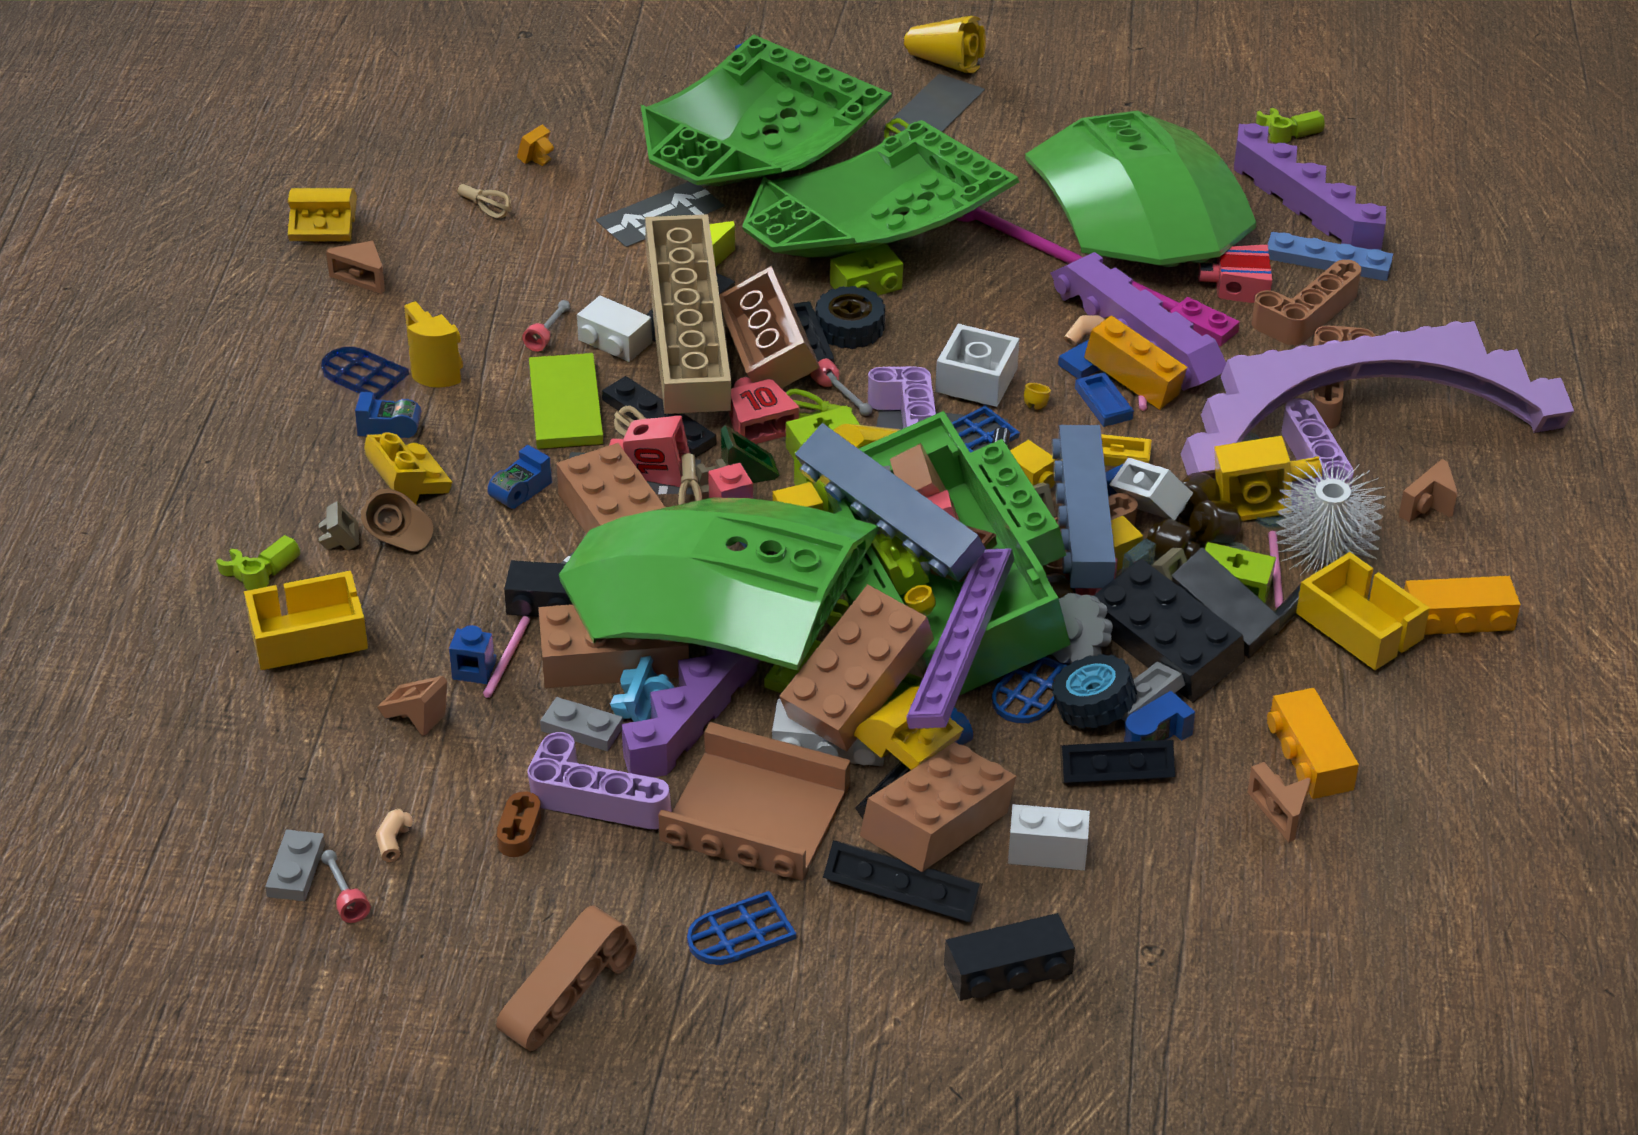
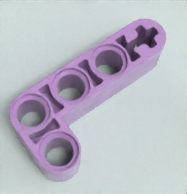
M916 366L876 367L868 373V404L877 410H901L903 429L936 414L931 374L927 369Z
M1295 398L1289 400L1285 405L1281 432L1296 459L1301 460L1319 456L1323 466L1322 480H1326V476L1324 479V471L1326 475L1328 472V477L1331 479L1333 458V479H1336L1337 474L1338 478L1340 476L1339 480L1342 478L1343 481L1350 471L1352 474L1345 480L1346 484L1348 481L1350 483L1353 480V467L1316 407L1306 399ZM1313 478L1316 481L1321 482L1319 478ZM1305 479V481L1314 484L1311 479ZM1293 481V482H1292V483H1294V484H1298V485H1303V486H1305V485H1304L1303 483H1301L1300 481Z
M555 732L547 735L542 740L528 767L530 792L538 796L541 808L647 829H659L658 814L661 809L672 812L668 784L664 780L577 763L574 739L570 734L564 732Z

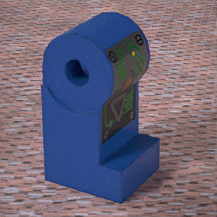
M360 392L355 409L357 436L367 437V435L389 432L397 434L400 438H410L417 432L422 413L421 407L418 403L409 399H401L397 402L374 400V393Z
M526 445L519 451V459L507 469L500 470L492 476L488 484V495L507 507L515 509L552 483L550 457L530 445Z
M1169 691L1127 717L1124 742L1167 740L1174 735L1183 741L1193 735L1195 711L1175 693Z

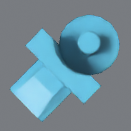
M651 656L641 657L636 669L623 670L620 681L625 694L614 695L610 703L615 715L622 716L623 719L632 718L633 722L648 720L651 718L650 692L674 688L673 684L668 681V676L664 674L658 676L654 672Z

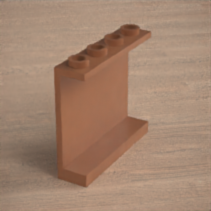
M710 722L704 732L705 753L674 810L670 812L661 809L658 814L659 841L803 881L850 787V760Z

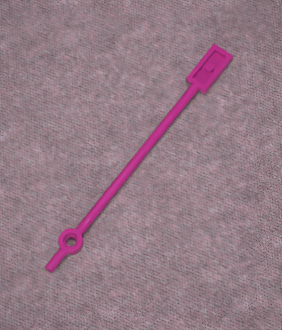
M981 206L956 219L963 222L978 220L1068 264L1083 258L1072 251L981 209ZM1135 281L1132 282V285L1138 290L1146 289L1163 301L1162 307L1168 312L1173 313L1176 311L1194 324L1193 330L1201 336L1208 334L1214 338L1219 346H1222L1239 332L1240 321L1214 310L1197 300L1186 297L1179 303Z

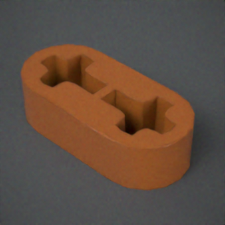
M528 791L514 793L506 802L496 832L497 847L505 856L519 857L529 852L541 820L540 800L534 793ZM523 809H525L523 817L518 816V813H521ZM515 831H516V832H520V835H519V836H516V837H515V840H512L513 837H514Z

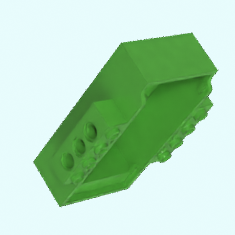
M942 411L863 446L859 450L882 466L890 465L891 473H893L890 458L922 443L943 485L950 494L960 522L965 526L996 534L997 545L993 549L1009 548L1013 551L1014 562L959 695L1071 645L1059 598L1051 587L1042 567L1066 556V551L1059 525L1003 439L970 453L945 412ZM826 491L834 514L860 520V517L850 508V502L844 498L840 502ZM870 545L842 593L848 605H852L868 584L907 606L904 600L906 593L898 594ZM930 561L919 562L929 579V582L923 585L931 587L936 600L935 607L927 615L934 640L916 662L923 677L965 580L961 583L931 574L930 566L928 565Z

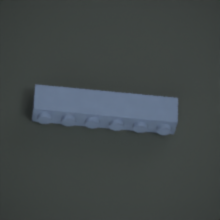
M822 423L795 453L802 465L799 470L806 478L813 483L820 480L826 485L825 490L836 500L841 502L843 498L851 503L850 508L862 519L872 518L877 522L876 525L879 526V530L886 537L893 539L896 536L902 540V546L915 558H919L921 555L930 561L928 563L930 568L941 577L945 578L948 574L959 582L986 550L978 534Z
M1059 425L1058 439H1052V459H1058V461H1054V481H1060V483H1056V504H1062V506L1058 507L1059 527H1065V529H1061L1064 547L1067 550L1066 556L1062 557L1063 574H1069L1070 588H1104L1114 580L1116 561L1100 425Z

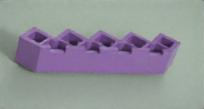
M1255 123L1239 124L1234 170L1240 175L1247 173L1254 178V184L1269 195L1277 194L1283 199V205L1297 215H1307L1312 219L1313 226L1327 236L1334 234L1342 240L1341 244L1381 250L1386 225V206H1378L1372 203L1356 204V186L1344 183H1325L1326 166L1315 163H1296L1297 146L1286 143H1267L1268 126H1260Z
M1091 253L1051 272L1055 289L1060 293L1063 301L1080 295L1083 308L1088 315H1098L1103 318L1112 315L1187 366L1188 368L1181 387L1182 390L1195 387L1222 374L1226 361L1214 338L1208 334L1201 336L1194 331V324L1176 311L1173 313L1168 312L1162 307L1163 301L1146 289L1140 291L1135 288L1130 277L1116 267L1109 269L1103 264V258L1097 253Z
M707 646L706 656L678 660L679 687L650 692L651 719L622 724L623 757L628 773L653 778L668 775L676 766V759L684 750L688 752L704 733L703 728L712 718L716 719L731 702V695L738 687L743 688L755 674L757 665L761 660Z

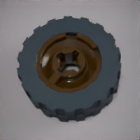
M842 286L837 289L828 290L825 294L823 293L816 302L815 314L828 344L838 346L839 348L856 349L857 347L863 348L871 343L873 344L877 342L878 338L882 337L885 330V304H883V299L877 296V293L863 287Z

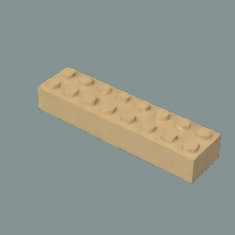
M708 214L645 217V247L664 414L731 411V376Z

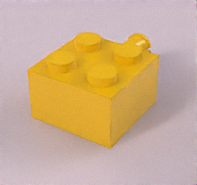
M1282 436L1214 446L1215 478L1219 485L1220 501H1227L1233 504L1238 510L1242 521L1280 515L1278 513L1279 510L1288 508L1281 503L1292 500L1286 499L1290 497L1283 494L1280 490H1291V487L1286 482L1290 484L1293 481H1299L1290 474L1303 480L1310 479L1301 471L1303 470L1312 478H1319L1312 469L1314 467L1318 475L1322 477V466L1319 456L1290 461Z

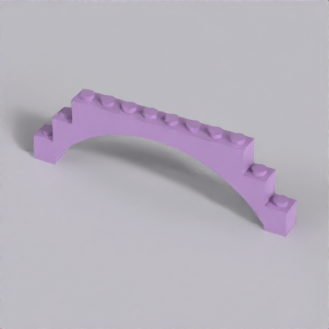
M1455 321L1446 326L1433 328L1423 326L1414 331H1392L1382 336H1360L1355 340L1343 342L1333 340L1324 345L1311 347L1301 345L1291 350L1279 352L1277 350H1269L1259 355H1237L1228 359L1221 375L1226 394H1216L1207 399L1201 413L1207 433L1200 432L1187 437L1181 457L1187 475L1201 472L1209 475L1216 481L1214 446L1242 442L1244 437L1262 419L1289 400L1315 388L1351 379L1373 377L1411 378L1455 387L1482 397L1510 411L1531 425L1533 433L1564 428L1574 409L1561 378L1549 380L1547 378H1539L1530 382L1518 349L1509 351L1499 349L1487 354L1475 322L1461 323Z

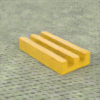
M1101 434L1105 465L1117 467L1124 464L1127 458L1149 463L1151 439Z

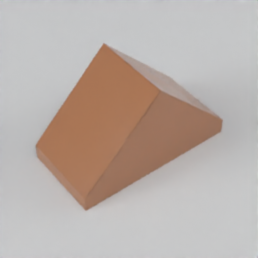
M374 241L329 248L326 251L329 277L380 294L385 291L383 267Z
M922 443L890 458L894 475L923 496L929 497L946 491Z

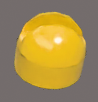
M1027 383L1023 394L1025 404L1029 408L1035 404V410L1044 408L1049 401L1051 389L1043 384Z
M928 585L915 586L904 597L908 607L925 616L929 615L936 605L935 596Z

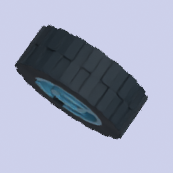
M1098 654L1097 656L1090 655L1080 660L1077 659L1071 662L1072 664L1061 669V672L1054 678L1055 682L1052 683V693L1063 721H1067L1069 725H1075L1078 728H1098L1101 725L1111 724L1113 721L1124 717L1123 715L1132 709V705L1137 700V689L1129 665L1125 663V660L1119 659L1114 655Z

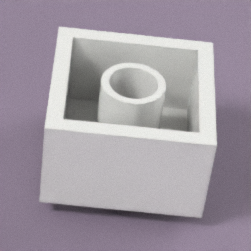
M957 324L937 360L935 392L997 407L1017 371L1020 338Z

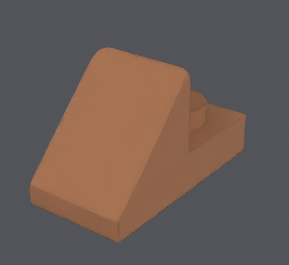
M1441 459L1403 491L1399 517L1411 522L1419 514H1425L1430 507L1448 517L1453 516L1457 489L1448 461Z
M438 676L399 685L377 708L385 719L400 715L402 718L409 717L419 733L425 736L445 716L447 680L444 676Z
M1265 762L1251 766L1247 793L1288 843L1294 841L1306 807L1311 779L1306 778L1284 786L1280 776L1274 774Z

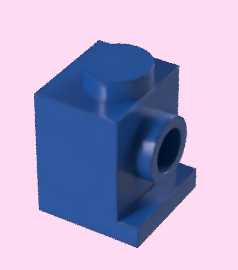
M473 625L466 626L463 629L457 628L449 647L452 679L488 684L497 661V656L494 654L492 633L482 632L479 627ZM467 661L478 662L479 668L465 665Z

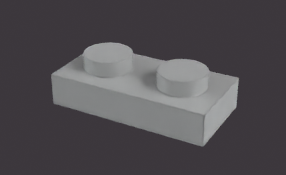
M1159 662L1149 667L1134 679L1137 689V700L1132 705V709L1126 712L1121 719L1126 721L1131 713L1169 691L1177 692L1185 685L1182 673Z
M559 697L554 699L540 720L542 732L549 734L564 732L570 734L575 742L604 751H609L621 732L623 724L622 716Z
M286 829L265 886L267 897L297 901L306 900L325 846L323 833Z

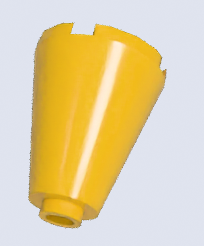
M965 16L913 26L905 34L904 46L910 55L964 73H975L980 65H976L978 58H984L985 28L978 24L977 21L981 19L976 16Z

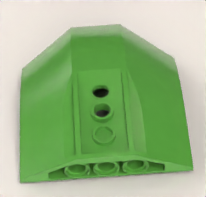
M753 34L722 63L694 84L658 103L647 107L641 105L649 163L695 185L721 186L801 169L822 158L857 132L892 98V93ZM768 129H776L779 131L777 134L772 133L768 134L767 136L763 134L764 131Z
M1140 111L1080 118L1025 154V160L1041 175L1062 206L1081 246V253L1091 254L1095 252L1099 256L1162 265L1164 267H1175L1180 262L1187 261L1204 263L1209 258L1223 255L1256 228V220L1245 193L1216 151L1195 132Z
M920 120L911 123L905 130L895 136L887 137L878 146L847 161L795 177L768 180L763 177L742 227L744 232L775 253L801 257H840L893 243L942 226L971 212L1019 183V179L1014 174L930 124ZM905 211L909 212L908 214H906V215H904V216L901 215V214H898V213L905 212Z
M713 497L621 517L589 530L559 573V580L593 643L597 639L643 638L677 641L727 650L798 670L877 535L879 526L819 509L779 501ZM737 542L747 545L741 551H732L727 548V546H732ZM771 551L777 552L775 555H767Z

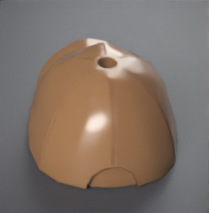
M389 488L379 489L370 495L361 509V520L364 528L382 542L410 552H418L425 548L432 538V520L407 496ZM386 518H389V519L391 520V522H390V523H386V522H385V519H386Z

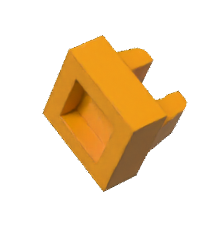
M542 124L521 138L517 158L524 164L532 160L541 166L551 161V157L547 155L554 150V146L549 141L551 131Z

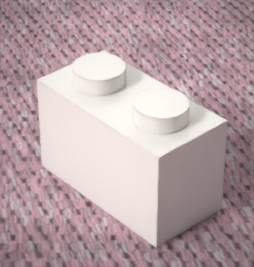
M598 296L577 314L578 340L628 362H631L652 343V320L650 316L603 296Z
M1127 458L1109 484L1117 493L1133 496L1138 502L1137 509L1174 520L1184 510L1186 503L1193 494L1169 469L1132 458Z
M1013 804L1008 864L1085 871L1090 811Z

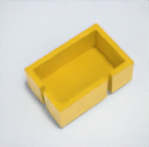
M1348 552L1301 582L1296 613L1369 667L1377 670L1397 657L1398 651L1403 653L1424 639L1430 608L1380 572L1374 575L1368 601L1373 568L1351 552Z
M351 571L284 583L288 615L281 616L276 585L244 591L249 625L260 670L368 649L364 615Z

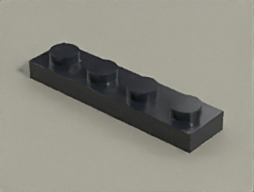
M627 376L602 390V400L618 411L625 406H631L636 408L646 419L682 416L690 454L695 455V458L717 445L715 433L684 413L664 414L663 400ZM625 413V415L633 420H639L633 413Z
M833 840L823 874L825 879L968 922H973L983 886L982 883L932 868H927L921 872L898 858L838 840Z

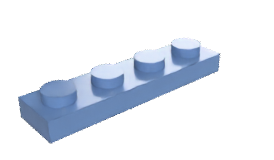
M1271 232L1267 244L1270 260L1327 270L1339 260H1352L1361 266V277L1383 281L1388 279L1393 259V253L1383 252L1379 249H1365L1354 247L1350 244L1326 242L1318 238L1293 236L1289 233Z

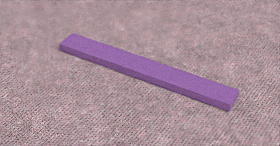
M1012 549L985 550L970 568L906 719L909 729L946 727L1014 562Z

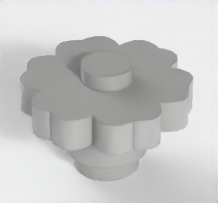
M1068 593L1064 598H1059L1071 645L1051 655L1056 657L1060 663L1072 664L1071 662L1077 659L1080 660L1086 656L1101 654V647L1108 646L1111 642L1110 633L1113 628L1112 622L1105 619L1107 614L1106 605L1101 603L1097 597L1091 595L1081 596Z

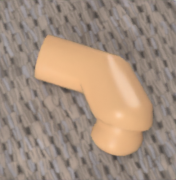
M1098 315L1080 316L1063 337L1065 342L1072 347H1076L1085 335H1090L1092 329L1105 319Z
M401 809L388 812L377 830L376 839L383 861L393 862L400 857L401 854L396 836L398 832L406 833L409 831L408 827H412L413 818L410 813L403 812Z

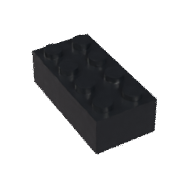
M1142 558L1093 595L1107 607L1105 619L1110 620L1113 625L1112 632L1110 633L1111 640L1147 668L1159 662L1182 673L1185 685L1178 692L1192 703L1245 662L1243 634Z

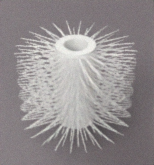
M1333 458L1331 479L1328 477V472L1326 475L1324 471V479L1326 476V480H1322L1321 475H1318L1315 468L1313 471L1321 482L1313 479L1312 482L1314 484L1308 481L1303 482L1300 480L1301 478L1290 474L1305 486L1294 483L1288 484L1289 482H1286L1287 485L1297 491L1280 490L1283 494L1290 497L1286 499L1295 501H1283L1281 503L1288 508L1279 510L1278 513L1286 517V519L1279 520L1276 523L1287 529L1275 533L1277 535H1280L1282 532L1295 533L1282 534L1281 536L1289 538L1277 541L1276 543L1294 545L1285 549L1286 551L1303 550L1288 559L1311 552L1304 560L1306 561L1314 555L1316 557L1312 562L1314 563L1317 558H1320L1319 564L1322 560V569L1324 560H1326V566H1328V560L1332 563V559L1337 560L1338 557L1344 556L1343 551L1345 553L1351 552L1350 550H1353L1351 548L1365 554L1362 556H1371V558L1377 559L1362 549H1370L1374 546L1366 540L1377 541L1380 539L1372 531L1382 528L1373 522L1382 519L1379 513L1375 512L1373 514L1375 510L1381 508L1366 507L1380 506L1381 504L1373 503L1372 501L1385 498L1386 496H1361H1375L1365 494L1384 487L1356 490L1371 481L1349 487L1355 480L1353 479L1350 483L1348 481L1347 484L1345 480L1352 472L1349 475L1347 474L1343 481L1342 478L1339 480L1340 476L1338 478L1337 474L1336 479H1333ZM1301 470V471H1302L1303 473H1305L1310 479L1312 478V476H1309L1306 472H1304L1303 470ZM1368 490V491H1363V492H1358V493H1353V494H1351V493L1354 492V491ZM1294 494L1303 495V496H1298V497H1294V496L1291 497V495H1294ZM1362 498H1375V500H1374V499L1361 500V499H1362ZM1283 541L1300 542V543H1298V544H1292V543L1283 542ZM1361 542H1362V543H1365V544L1368 543V545L1360 546V545H1356L1355 543L1361 544ZM1308 546L1307 548L1295 549V548H1300V547Z

